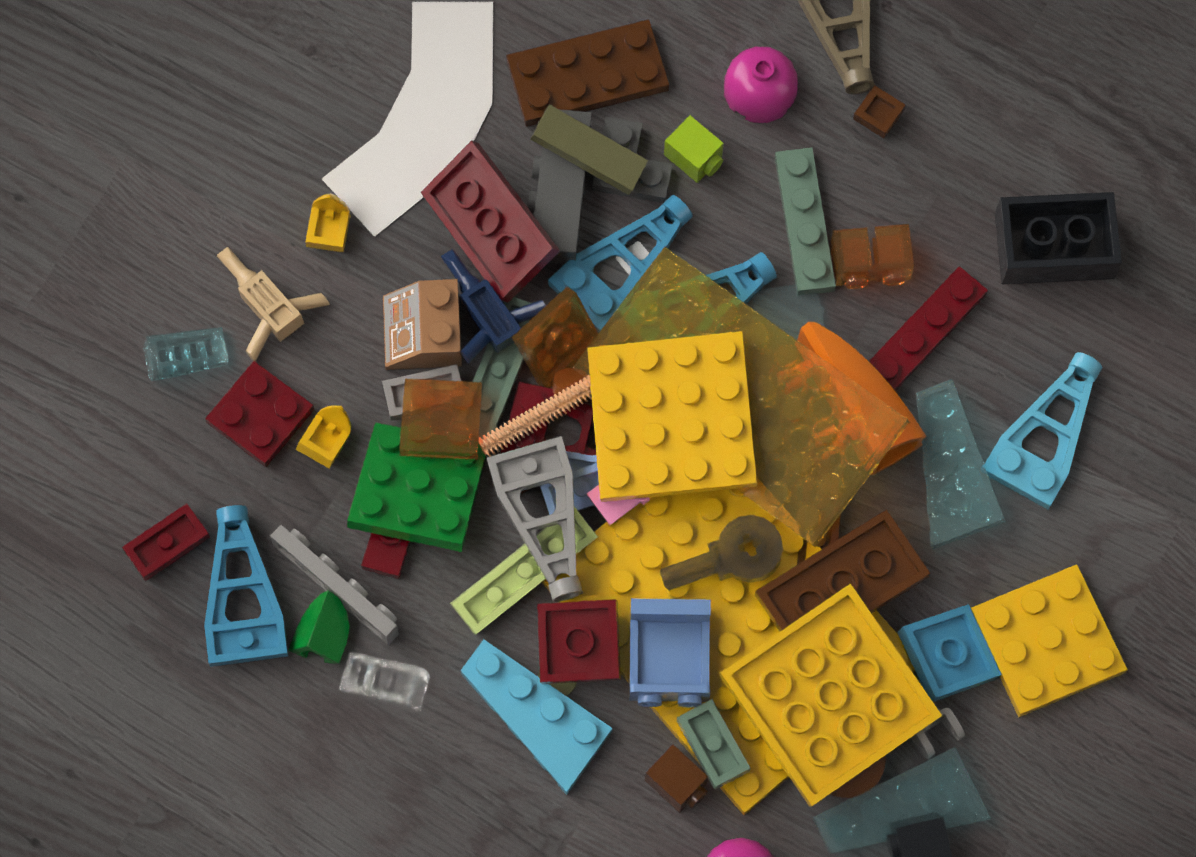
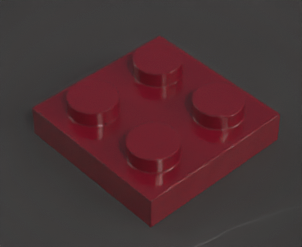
M253 361L207 415L205 420L208 425L264 467H267L315 409L313 404Z
M616 599L537 604L541 684L621 680L618 601Z

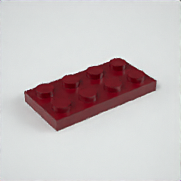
M471 140L420 192L482 277L487 279L503 302L509 303L560 252L525 203L477 142Z

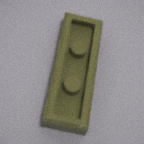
M550 104L530 140L627 195L633 191L648 161Z

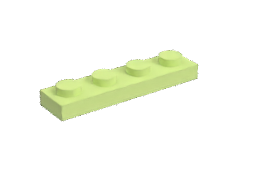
M574 507L577 554L598 536ZM560 525L546 527L536 534L545 554L551 555L563 551L564 539ZM524 544L450 604L470 630L477 634L546 578Z

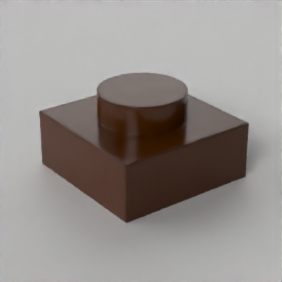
M874 85L854 113L853 120L884 139L904 112L906 105Z

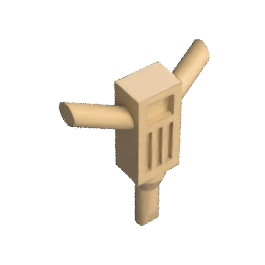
M229 247L217 254L219 260L236 277L241 298L261 319L246 349L248 356L255 362L271 332L281 342L304 324L299 311L330 305L322 293L287 299L262 270L256 273L248 269Z

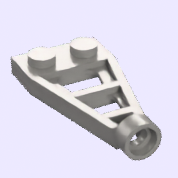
M562 436L487 457L497 497L546 578L552 601H565L581 595L583 591L576 572L573 473ZM549 483L556 490V509L551 515L534 518L528 514L520 500L521 492ZM558 524L562 528L564 549L561 552L547 555L540 546L536 537V531ZM560 574H567L570 576L555 581L556 577Z

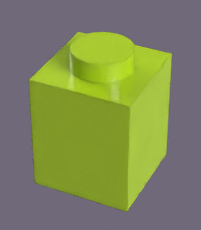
M689 115L665 140L664 156L698 183L705 175L712 176L722 165L724 143Z

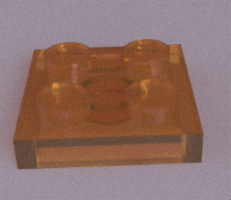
M566 287L551 300L549 304L512 337L538 385L547 388L553 386L554 376L559 370L573 368L588 354L587 348L596 347L602 341L577 293L569 287Z
M405 379L400 456L478 460L482 382Z

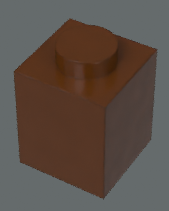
M673 744L645 774V781L679 813L687 805L693 809L708 793L704 788L707 785L708 776Z

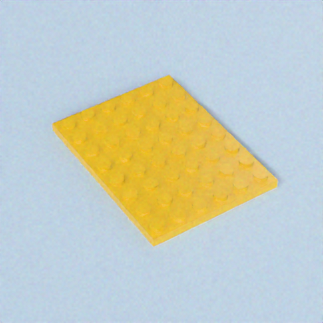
M758 478V486L649 497L650 501L646 504L639 503L610 526L605 522L594 531L598 537L576 554V572L583 593L575 598L560 601L578 602L613 599L618 601L621 675L630 684L631 598L711 600L709 700L712 699L751 768L750 772L725 784L720 789L743 815L747 814L786 781L789 776L721 679L719 673L779 633V630L756 598L755 591L797 565L798 552L803 546L800 524ZM809 534L807 535L805 560L822 550L820 547L813 545ZM560 574L556 577L555 581L570 576L567 574ZM545 579V580L542 581L541 583H542V584L547 588V590L550 592L549 587H548L549 584H548L547 580ZM876 610L872 613L873 617L913 673L915 671L899 635ZM662 701L661 706L650 707L699 763L676 721L678 716L696 707L678 706V701Z

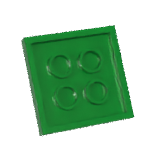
M375 422L347 519V528L462 552L487 454L485 456L480 444Z

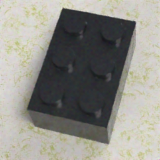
M1114 192L1000 197L995 211V224L1002 285L1115 279L1122 260Z

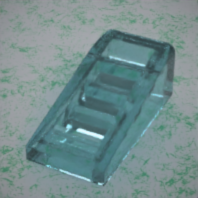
M222 327L147 336L145 340L144 354L150 381L173 378L229 364ZM211 340L214 356H207L204 342ZM195 344L198 358H192L189 345ZM180 347L182 360H176L174 348ZM158 352H165V362H160Z

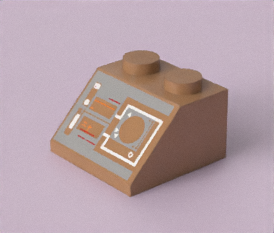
M458 279L417 281L383 295L386 370L437 368L455 364L458 367L462 366Z

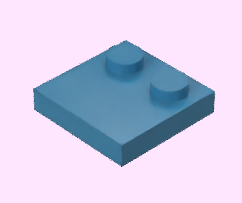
M969 604L903 626L897 632L922 687L933 702L994 681L1002 675Z

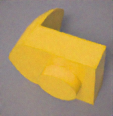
M332 193L322 195L314 200L306 235V247L344 252L350 221V210L345 201Z
M337 405L322 408L298 442L296 450L330 469L351 433V422L344 408Z

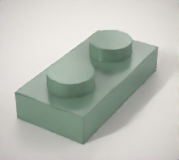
M712 699L677 717L676 721L705 774L708 776L714 790L750 772L749 764Z

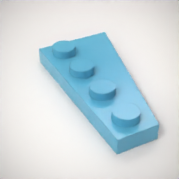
M484 639L461 669L462 676L489 707L499 715L509 730L526 746L544 770L546 769L567 795L610 736L613 728L551 685L541 684L538 676Z

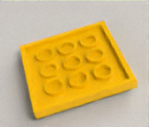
M742 331L587 348L601 502L758 486Z
M851 583L719 673L721 679L810 807L942 716Z

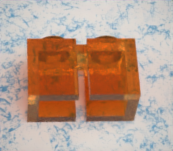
M909 224L878 226L874 228L875 237L871 240L874 265H872L867 227L833 230L830 246L836 286L845 285L848 289H859L866 287L871 280H877V283L883 282L887 286L900 285L906 280H911L914 260Z

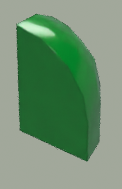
M327 590L321 593L309 605L296 628L288 651L307 658L309 651L325 658V663L340 662L347 644L350 626L346 609L341 600L331 591Z

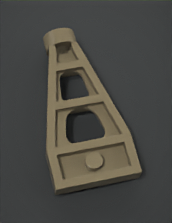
M797 0L840 75L846 93L861 94L874 87V80L870 70V0H853L852 14L834 19L826 15L819 0ZM856 28L859 47L857 49L840 51L833 32Z

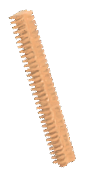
M590 375L587 376V379L584 377L583 382L579 380V384L575 382V387L571 385L570 388H566V391L563 389L562 393L558 392V396L554 394V399L551 396L549 398L550 401L546 399L545 403L542 401L541 405L537 404V408L533 406V410L530 408L529 413L525 411V415L521 413L520 417L516 416V420L512 418V422L509 420L508 425L504 423V427L500 425L499 429L495 428V432L491 430V434L488 432L487 437L483 435V439L479 437L478 441L485 456L487 454L491 457L490 452L496 455L494 450L496 449L499 453V447L504 450L503 445L508 448L507 442L513 445L511 440L517 443L516 437L520 441V435L525 438L524 433L529 436L528 430L534 433L532 428L537 431L536 426L538 425L541 429V423L546 426L545 421L550 424L549 418L554 421L553 416L558 419L557 414L562 417V411L567 414L565 409L571 412L570 406L575 409L574 404L579 407L578 402L583 405V399L588 402L586 397L592 400Z

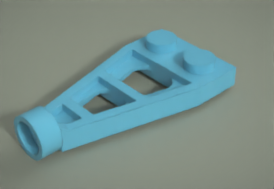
M1075 353L1068 365V369L1001 435L984 464L981 473L1049 510L1069 474L1092 384L1101 372L1102 365L1087 354ZM1074 375L1085 381L1076 380ZM1059 395L1075 404L1074 411L1067 425H1063L1045 415L1046 409ZM1042 426L1058 437L1055 457L1049 462L1022 448L1023 439L1036 427Z

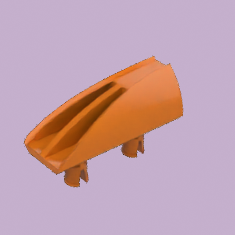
M807 322L801 327L796 347L805 362L777 373L779 385L789 382L784 391L787 396L811 383L817 382L841 427L814 438L816 449L828 446L822 453L821 458L826 461L830 457L853 447L868 474L874 475L897 463L923 445L922 440L927 436L913 414L892 386L862 354L840 336L817 322Z

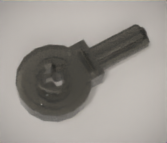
M755 515L740 516L726 525L720 533L719 540L707 544L709 552L662 568L660 575L667 590L681 587L714 574L718 575L720 581L730 577L745 582L762 581L772 575L781 563L783 555L781 535L775 525L763 517ZM751 542L754 547H757V554L750 557L748 552L745 551L744 544Z

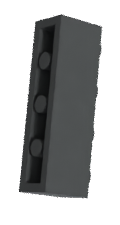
M559 109L591 128V112ZM542 146L541 156L534 155L532 178H538L537 191L530 190L528 209L531 213H534V217L560 250L549 263L564 265L569 260H576L586 171Z

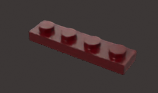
M959 266L869 362L896 391L986 296L988 290Z

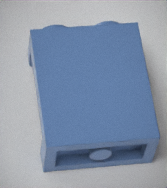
M631 598L629 701H638V705L643 707L661 706L662 701H678V706L687 708L697 707L702 702L709 701L711 600Z

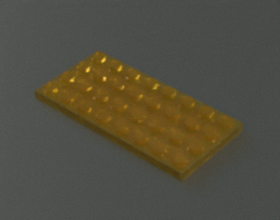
M664 246L589 347L742 331L758 486L735 489L812 546L816 547L910 423L909 420ZM588 349L573 366V369L586 379L590 375Z

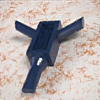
M453 249L441 256V259L451 273L458 279L462 293L460 295L462 305L480 328V331L461 350L467 363H470L488 343L499 353L523 337L522 328L519 326L520 323L549 313L548 307L542 300L509 311L487 279L480 281L477 277L473 276Z

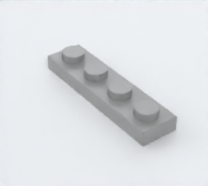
M282 525L270 535L273 546L324 591L329 590L341 600L344 608L386 645L389 646L399 635L397 625L395 624L397 621L396 616L383 604L375 607L366 599L368 592L357 581L351 578L347 582L337 574L339 567L323 553L319 557L308 548L311 543L304 535L296 529L289 532Z

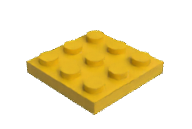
M1077 564L971 608L1002 674L1000 679L1018 718L1122 675L1128 670Z

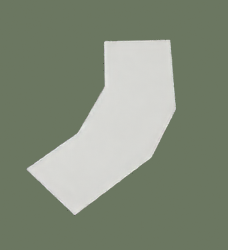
M412 2L411 72L379 134L322 178L328 187L345 201L349 210L374 237L424 198L420 192L471 140H475L492 106L493 2Z

